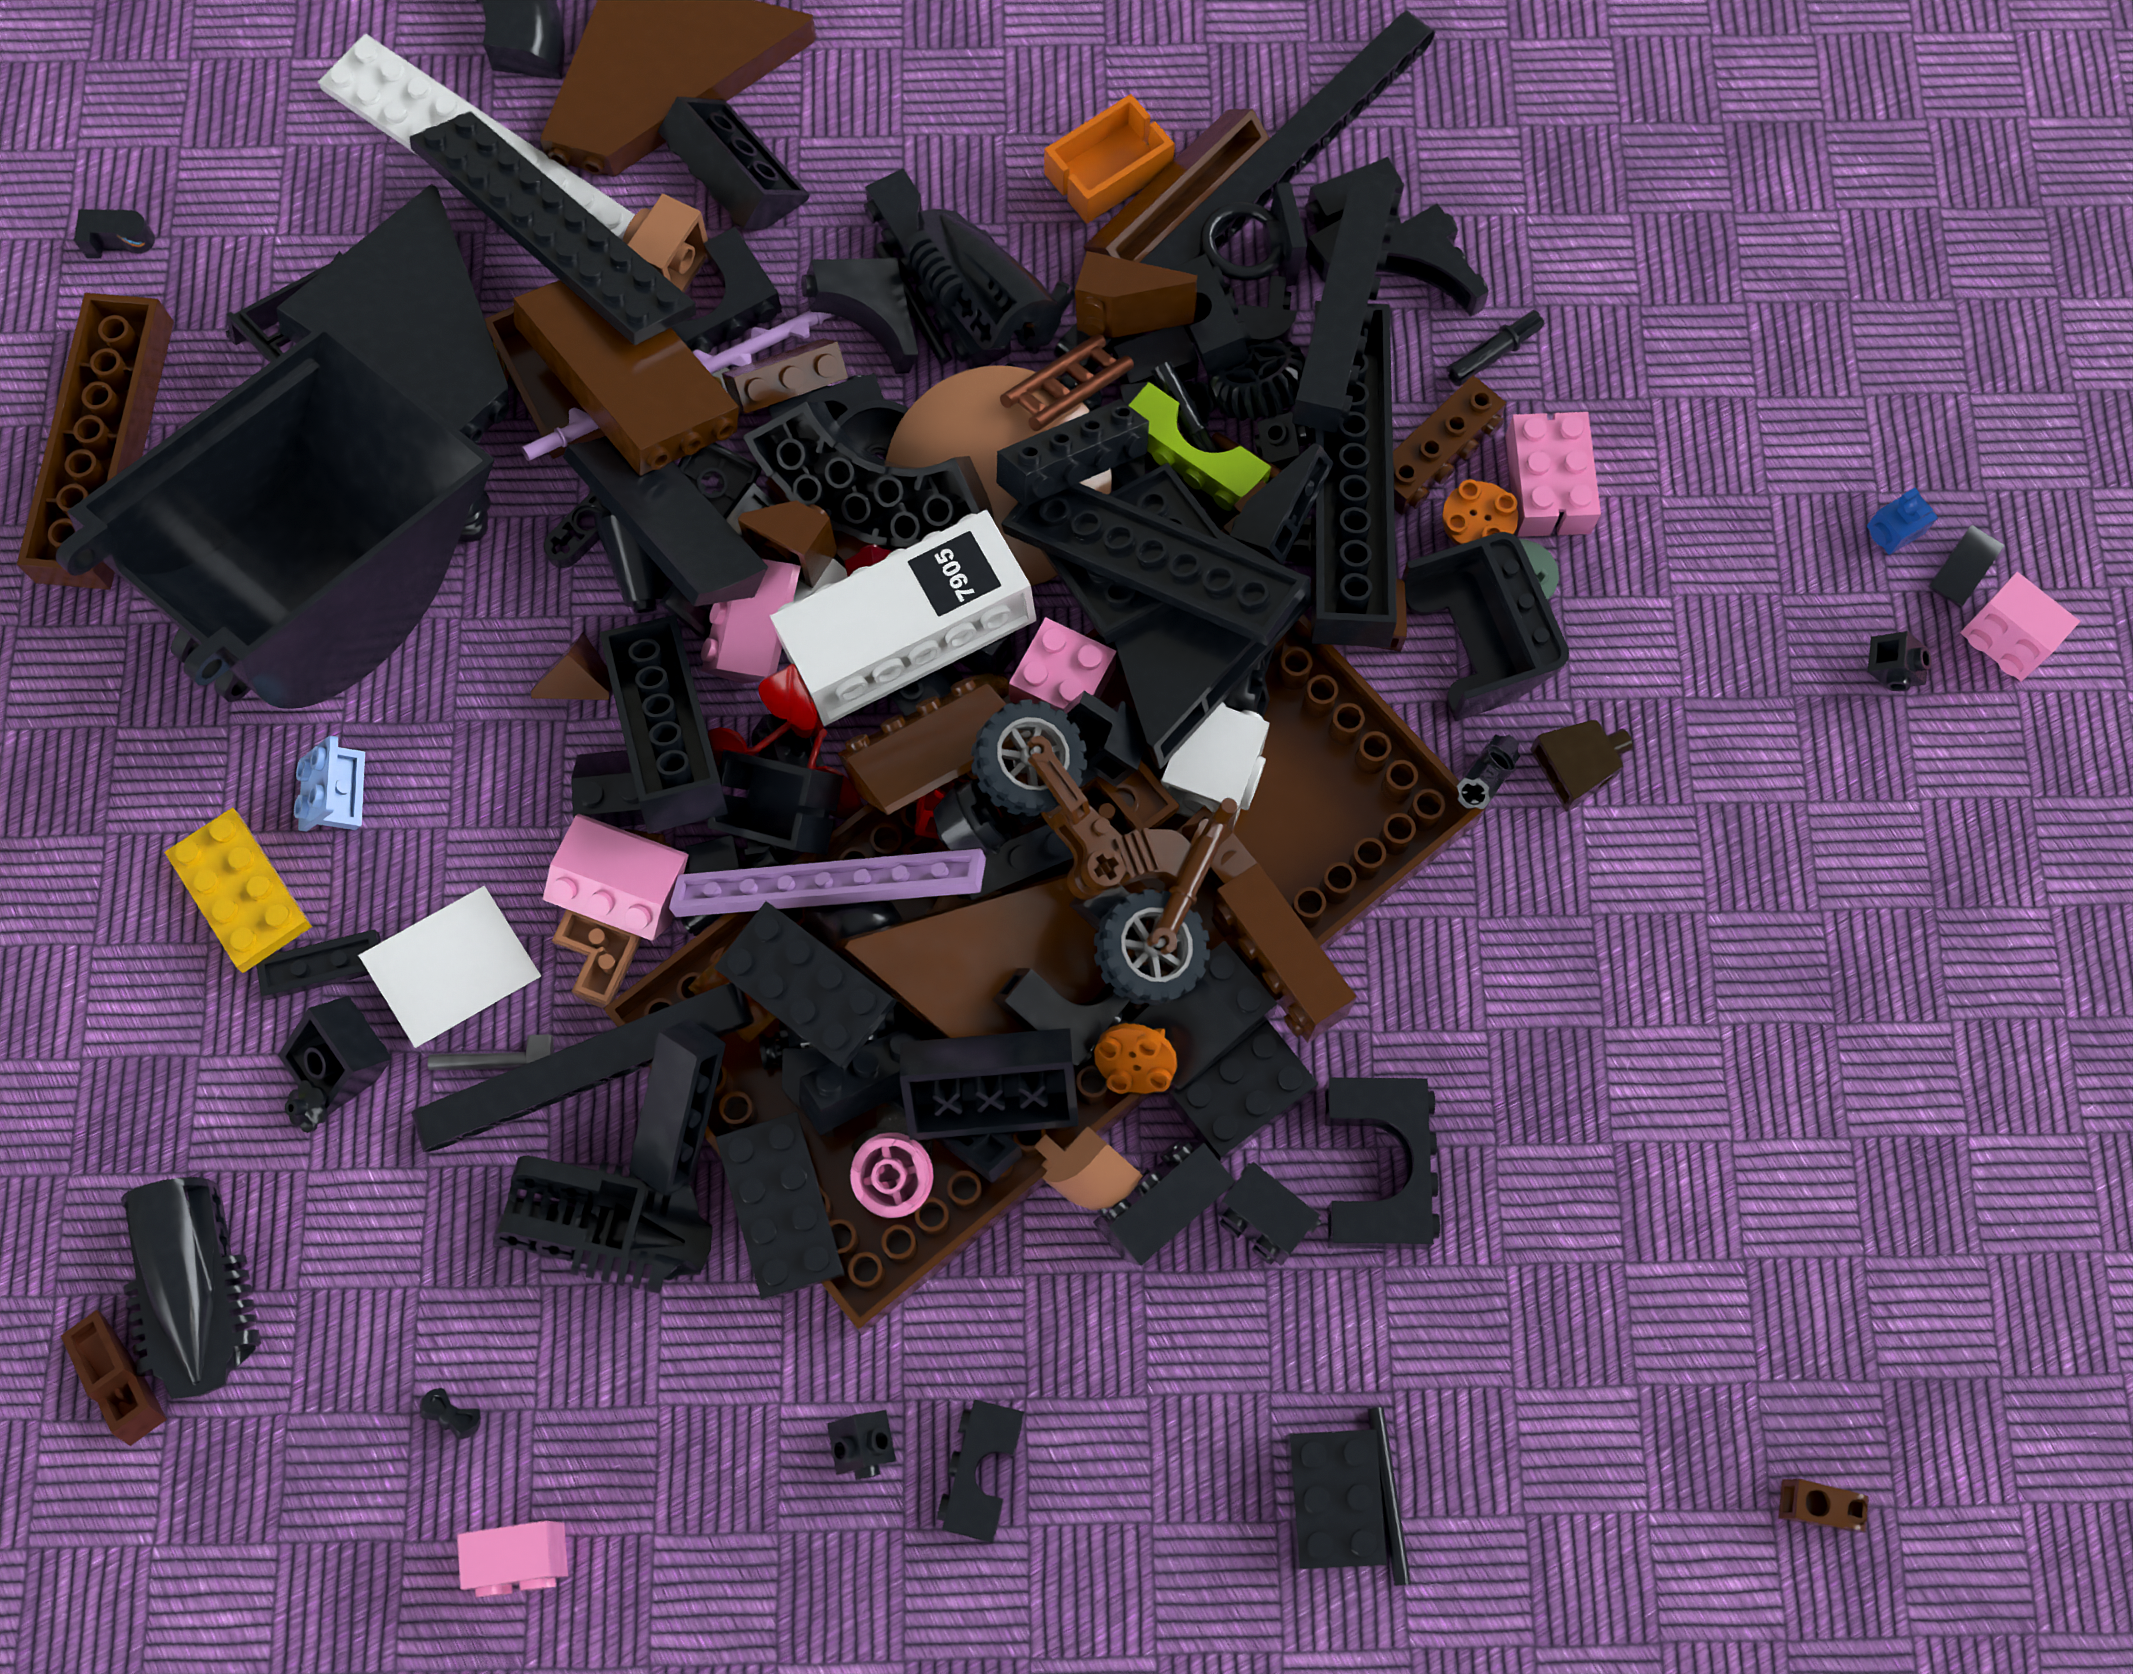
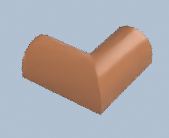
M566 909L552 942L588 956L571 992L592 1005L604 1008L615 1000L643 937Z

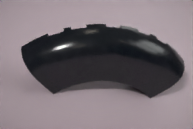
M476 0L485 12L483 46L493 71L562 79L565 62V40L562 26L563 21L556 0Z
M805 402L743 435L758 464L766 475L772 477L784 490L785 496L790 501L797 500L806 506L813 504L820 507L828 514L833 530L844 532L859 540L885 546L911 547L921 542L925 536L932 532H942L956 525L960 519L969 514H978L987 509L994 521L991 503L970 456L954 457L928 467H909L885 461L861 448L849 438L834 420L824 402Z

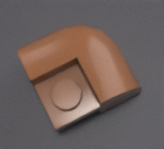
M1088 1126L1066 1151L1060 1148L1047 1135L1035 1146L1047 1158L1042 1164L1047 1173L1042 1178L1067 1200L1093 1211L1113 1207L1126 1198L1139 1184L1138 1181L1143 1176Z

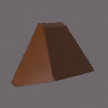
M584 632L541 676L531 690V699L610 700L613 695L608 668Z

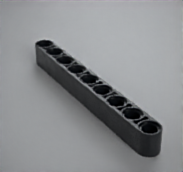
M734 983L716 987L413 1110L411 1114L423 1152H431L451 1146L651 1066L656 1049L655 1041L659 1032L687 1019H690L717 1038L746 1028L755 1022L746 993Z

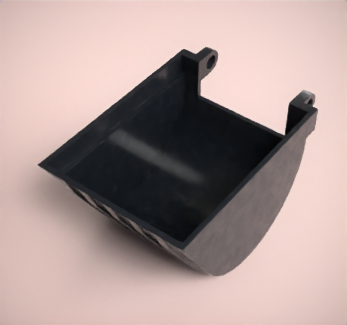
M325 322L69 509L67 512L76 532L61 544L56 554V562L69 574L78 576L88 572L103 561L176 624L179 629L172 641L171 653L184 663V673L197 685L204 686L215 681L214 690L228 702H235L252 690L266 703L274 707L283 709L308 707L326 701L362 680L384 662L416 627L430 607L444 580L471 504L482 496L495 459Z

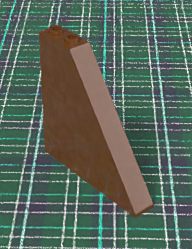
M597 0L541 134L540 141L545 154L548 156V159L555 160L562 166L569 165L581 168L593 175L617 176L666 143L657 131L677 97L728 101L813 44L816 39L813 14L756 0Z
M1068 873L839 940L834 946L880 987L885 988L887 993L941 1039L1027 1032L992 1000L1018 968L1032 969L1063 998L1074 1004H1081L1091 1000L1106 984L1100 975L1103 973L1101 966L1096 965L1094 954L1098 953L1097 946H1094V937L1098 931L1069 906L1076 896L1069 889L1067 882ZM1081 878L1080 881L1085 886V882ZM1140 880L1123 886L1130 894H1137L1143 890H1148Z

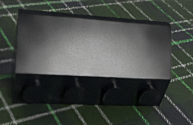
M677 97L657 131L667 142L668 148L689 167V172L695 178L701 180L708 188L710 196L716 202L722 204L731 214L732 221L743 229H767L807 202L811 196L726 100Z

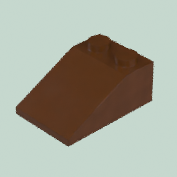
M1087 251L1075 287L1077 330L1083 331L1090 336L1101 334L1105 337L1116 338L1194 323L1196 317L1197 275Z

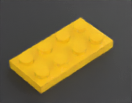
M233 807L164 852L234 965L242 973L312 927L244 820Z

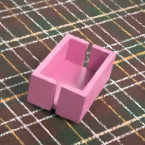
M1588 412L1554 413L1552 420H1548L1547 413L1513 415L1505 434L1511 494L1517 500V511L1519 514L1516 537L1550 536L1559 518V512H1564L1557 527V535L1591 534L1601 516Z

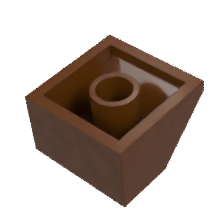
M795 500L744 512L737 519L743 539L761 559L801 566L798 581L811 588L818 582L837 553L830 518L823 509L816 505L810 504L806 506Z

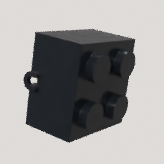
M1252 1162V1164L1248 1163L1242 1170L1240 1179L1221 1201L1216 1213L1222 1218L1219 1224L1234 1237L1239 1238L1242 1234L1254 1244L1252 1251L1263 1261L1270 1265L1275 1261L1282 1266L1309 1231L1313 1233L1322 1221L1319 1219L1320 1215L1255 1162Z

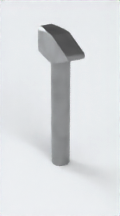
M528 1035L526 1052L429 1054L428 1069H516L553 1054L554 1037L552 1035Z

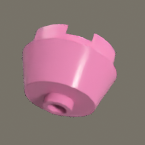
M900 1133L876 1135L859 1148L853 1159L851 1185L855 1196L864 1207L879 1216L897 1218L908 1215L925 1202L931 1191L933 1183L931 1160L925 1149L917 1141L909 1140V1136Z

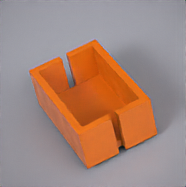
M1129 94L1044 148L1045 176L1062 196L1068 194V203L1086 224L1147 186L1174 160L1175 143L1156 121L1150 124V114L1132 94Z

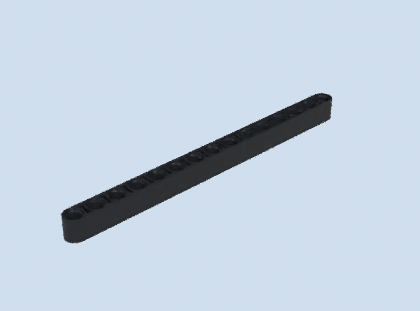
M1408 10L1403 11L1140 263L1170 269L1203 255L1200 245L1201 229L1212 212L1223 205L1234 202H1249L1262 207L1268 204L1273 199L1276 185L1288 183L1295 178L1428 49L1435 37L1436 31ZM1235 217L1223 222L1215 234L1217 250L1219 251L1252 218ZM1076 323L1058 341L1053 354L1056 358H1060L1092 336L1077 330ZM1130 335L1116 338L1103 336L1106 345L1102 349L1111 355L1113 347L1127 339ZM1086 358L1079 363L1090 373L1099 366L1090 358Z

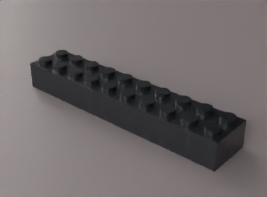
M1315 301L1310 327V342L1321 301ZM1368 303V306L1374 307L1370 329L1362 328L1361 335L1367 336L1363 358H1355L1353 364L1360 366L1355 389L1348 388L1346 395L1353 396L1348 419L1340 418L1337 433L1310 427V446L1313 443L1321 445L1334 463L1311 507V597L1313 602L1311 605V644L1390 647L1397 624L1390 304Z

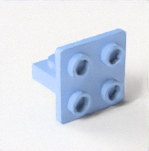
M329 735L305 756L300 758L297 765L296 778L298 781H301L300 795H298L294 805V816L299 818V831L307 832L317 824L357 830L361 827L365 766L364 751L338 747V737Z

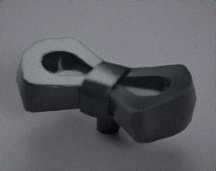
M443 1388L430 1390L420 1401L421 1418L438 1421L444 1430L450 1429L459 1440L475 1435L481 1425L479 1409H460L450 1403L448 1395Z

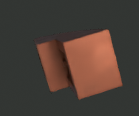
M95 1310L60 1335L88 1397L98 1403L111 1434L127 1445L132 1446L167 1420L145 1377L137 1376L134 1360L100 1311Z

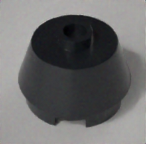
M979 778L973 781H957L933 809L938 837L944 846L951 851L981 848L985 856L999 854L1001 847L1012 839V831L1007 817L1005 816L1000 819L996 807L990 801L992 797L987 791L983 793L978 786Z

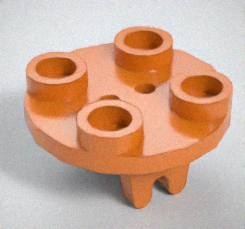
M1471 479L1461 482L1458 488L1451 492L1444 503L1442 523L1445 533L1456 545L1499 532L1514 534L1517 529L1519 516L1517 500L1513 494L1506 492V490L1493 483Z
M1124 1023L1112 1026L1101 1034L1094 1050L1095 1063L1103 1077L1107 1079L1106 1083L1109 1089L1119 1094L1127 1092L1147 1094L1156 1091L1162 1092L1169 1088L1177 1069V1057L1170 1042L1164 1038V1028L1153 1030L1139 1024Z

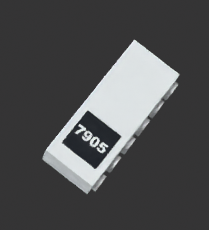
M987 509L978 514H969L963 517L956 525L942 532H932L925 536L921 542L907 549L895 550L886 559L870 567L858 568L852 572L850 577L835 584L824 585L818 588L813 595L799 602H789L779 608L776 613L770 615L782 647L790 663H794L799 671L824 726L1037 621L1031 585Z

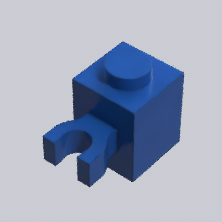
M1916 487L1879 509L1867 524L1872 539L1876 544L1882 546L1888 555L1924 535L1938 519L1931 506L1922 498Z

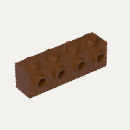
M1472 375L1393 451L1394 510L1401 516L1411 506L1414 509L1421 506L1430 494L1428 490L1436 482L1442 485L1454 472L1455 467L1453 465L1461 458L1464 461L1468 460L1480 445L1478 441L1485 434L1489 437L1493 436L1504 423L1502 414L1507 402L1476 376Z

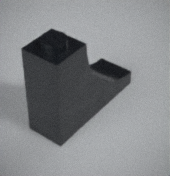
M897 258L811 259L806 275H802L801 278L803 297H808L810 311L840 316L859 325L870 333L884 348L891 360L895 374H909L918 356V350Z

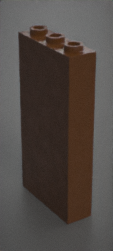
M561 280L513 298L515 327L639 476L652 470H659L674 460L685 455H692L701 448L716 441L725 440L737 432L738 404L672 328L634 345Z

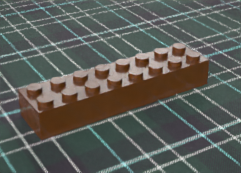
M84 293L16 564L36 584L111 590L115 572L103 561L88 572L74 576L56 562V554L61 544L76 532L67 511L143 456L174 325L173 319L159 299Z

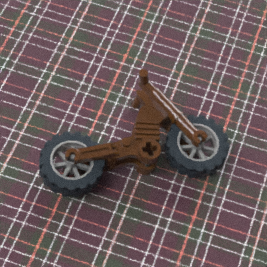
M1020 700L1018 704H1013L1012 702L1003 706L985 722L976 734L977 739L971 749V756H974V762L971 764L973 775H978L980 790L983 793L987 791L992 797L990 801L996 806L1000 807L1003 805L1008 808L1007 812L1016 815L1020 812H1025L1026 816H1035L1041 813L1050 828L1056 832L1073 854L1074 866L1069 871L1067 878L1070 891L1080 899L1091 900L1111 887L1116 889L1145 878H1156L1165 883L1160 893H1156L1155 889H1148L1129 895L1112 906L1109 912L1102 917L1098 924L1100 930L1094 937V946H1097L1098 952L1094 954L1096 965H1100L1103 971L1100 974L1106 984L1110 982L1115 987L1113 991L1118 996H1127L1131 998L1130 1002L1139 1005L1143 1003H1149V1006L1160 1005L1189 992L1196 986V981L1203 977L1206 971L1203 968L1204 963L1209 961L1210 950L1206 949V942L1209 941L1208 932L1202 929L1200 923L1203 920L1198 912L1193 913L1190 907L1191 905L1194 906L1197 901L1196 894L1218 851V843L1231 817L1237 810L1236 801L1232 798H1225L1209 819H1203L1196 824L1185 825L1182 828V835L1173 830L1145 828L1122 836L1110 825L1106 818H1103L1088 804L1087 798L1079 789L1083 780L1081 775L1086 771L1087 760H1083V754L1087 750L1084 740L1080 741L1078 736L1080 730L1075 723L1070 724L1066 719L1068 715L1060 709L1057 711L1051 709V704L1043 701L1033 704L1032 700ZM1017 730L1033 732L1027 745ZM1007 735H1009L1018 751L1002 749V743ZM1002 758L1013 762L1014 769L1010 773L1007 771ZM1081 878L1083 879V881H1084L1085 884L1087 885L1086 887H1084V885H1083L1082 882L1080 881ZM1148 918L1145 926H1143L1140 919ZM1131 925L1139 936L1137 941L1126 940L1125 938ZM1176 946L1178 959L1170 954V952H1172L1176 948ZM1136 956L1137 959L1133 963H1131L1129 957L1132 958ZM1159 958L1174 967L1164 977H1161ZM1141 964L1143 966L1150 964L1151 977L1138 970Z

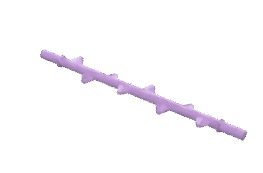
M808 311L770 330L754 327L751 329V339L715 356L700 350H694L693 353L711 374L730 365L738 368L750 364L751 355L790 336L803 339L810 336L809 327L815 324L819 326L823 324L824 320L834 315ZM572 408L569 410L568 426L561 429L557 427L553 433L525 445L521 449L525 458L531 461L560 446L566 447L568 442L599 427L588 413Z

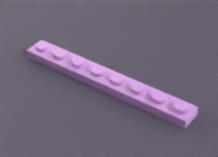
M980 848L682 874L677 877L669 908L676 917L758 911L765 901L769 902L776 909L980 893L986 857Z

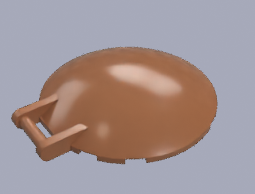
M986 366L966 370L937 383L915 401L897 426L891 439L886 461L909 467H928L954 457L970 456L991 503L994 523L1031 587L1040 583H1046L1057 577L1058 574L1042 551L1003 532L1001 523L1018 501L996 483L997 451L1090 411L1081 402L1041 430L1034 431L1029 426V418L1033 415L1018 403L1010 408H1005L1000 402V396L1035 374V371L1013 366ZM1042 387L1032 393L1034 397L1046 406L1057 400ZM1111 469L1082 481L1080 484L1108 495L1111 493Z

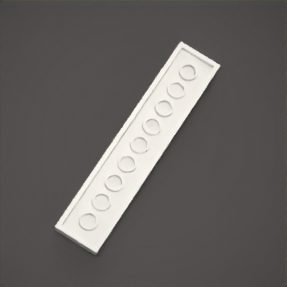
M364 34L318 81L324 92L412 152L414 151L410 146V136L471 111L621 240H623L630 221L635 216L634 213L555 160L548 159L546 154L367 34Z

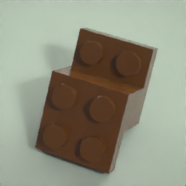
M1142 760L1137 771L1116 787L1101 777H1097L1080 789L1087 798L1088 804L1103 818H1106L1110 825L1122 836L1139 829H1155L1177 813L1180 807ZM1074 858L1058 864L1065 874L1069 873L1074 866Z

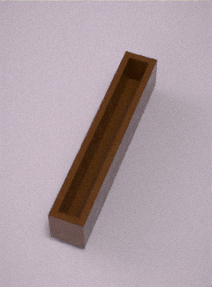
M1253 108L1228 109L1098 231L1083 246L1085 251L1140 263L1270 139Z

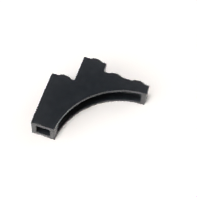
M1438 203L1401 223L1398 213L1397 216L1389 215L1388 220L1394 221L1395 224L1390 244H1382V249L1388 250L1383 272L1412 277L1436 287L1455 300L1470 317L1482 311L1489 290L1484 278L1480 274H1475L1467 264L1462 250L1454 247L1458 233L1454 218L1450 214L1445 213ZM1341 219L1308 238L1305 258L1324 283L1328 275Z

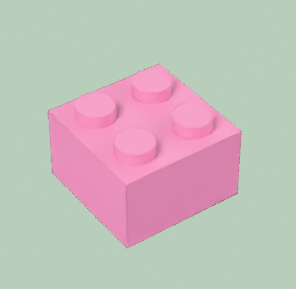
M2016 572L1960 633L1968 639L1972 647L1986 653L1999 664L2005 673L2015 676L2022 682L2056 650L2080 623V620L2019 572Z
M1045 617L1009 682L1010 701L1016 704L1020 700H1032L1033 704L1043 701L1051 704V709L1063 711V708L1084 690L1099 699L1116 669L1117 651Z
M541 1521L457 1534L461 1590H475V1598L512 1594V1585L519 1584L520 1591L556 1587V1578L568 1576L564 1523Z

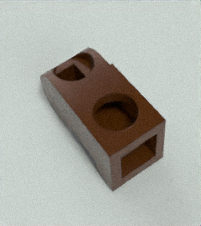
M1799 1478L1782 1479L1778 1519L1866 1533L1869 1497L1860 1493Z

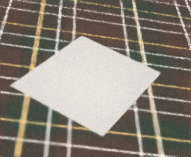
M485 886L358 955L415 1048L541 977V974Z

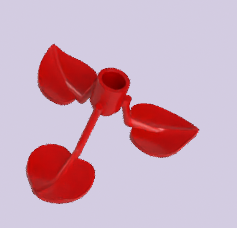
M794 663L781 671L765 677L758 688L760 698L767 709L776 717L787 719L786 723L757 745L747 748L744 738L734 730L718 727L707 731L714 760L719 767L723 749L755 755L790 728L802 738L815 736L807 767L844 776L837 810L830 811L829 815L848 819L864 807L852 783L844 774L829 766H819L816 768L820 747L828 732L823 728L824 725L817 714L809 691Z

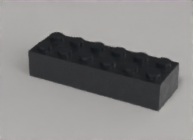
M676 614L599 632L638 801L648 834L728 814Z

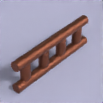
M1095 334L1000 396V402L1005 408H1010L1017 403L1033 415L1029 418V426L1032 430L1039 431L1134 367V363L1126 355L1119 360L1114 359L1102 349L1106 345L1105 338L1101 334ZM1086 358H1090L1103 370L1093 375L1079 363ZM1065 372L1081 385L1070 391L1055 378ZM1042 387L1057 400L1046 406L1034 397L1032 393Z

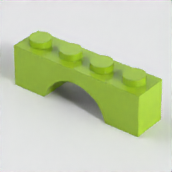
M1150 382L1129 404L1131 408L1149 421L1147 452L1152 454L1154 460L1161 466L1169 463L1173 470L1183 476V479L1189 486L1196 490L1202 489L1213 497L1215 503L1226 511L1232 510L1237 514L1233 505L1260 481L1263 480L1266 484L1268 483L1271 466L1241 445L1227 452L1208 453L1188 444L1181 436L1177 427L1179 403Z

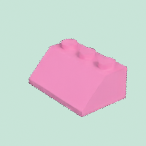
M762 559L768 566V569L755 597L713 604L710 612V622L712 623L710 636L705 640L701 650V659L703 660L702 672L741 684L761 682L768 675L777 672L782 644L770 615L776 613L783 605L793 602L801 566Z
M577 814L550 864L543 900L654 941L672 923L674 914L669 906L677 877L684 874L689 854L582 814Z

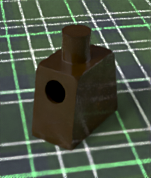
M1590 720L1542 733L1536 737L1530 750L1567 812L1617 777L1623 768V762L1619 755L1632 750L1633 743L1625 729L1621 728L1606 735L1597 720Z

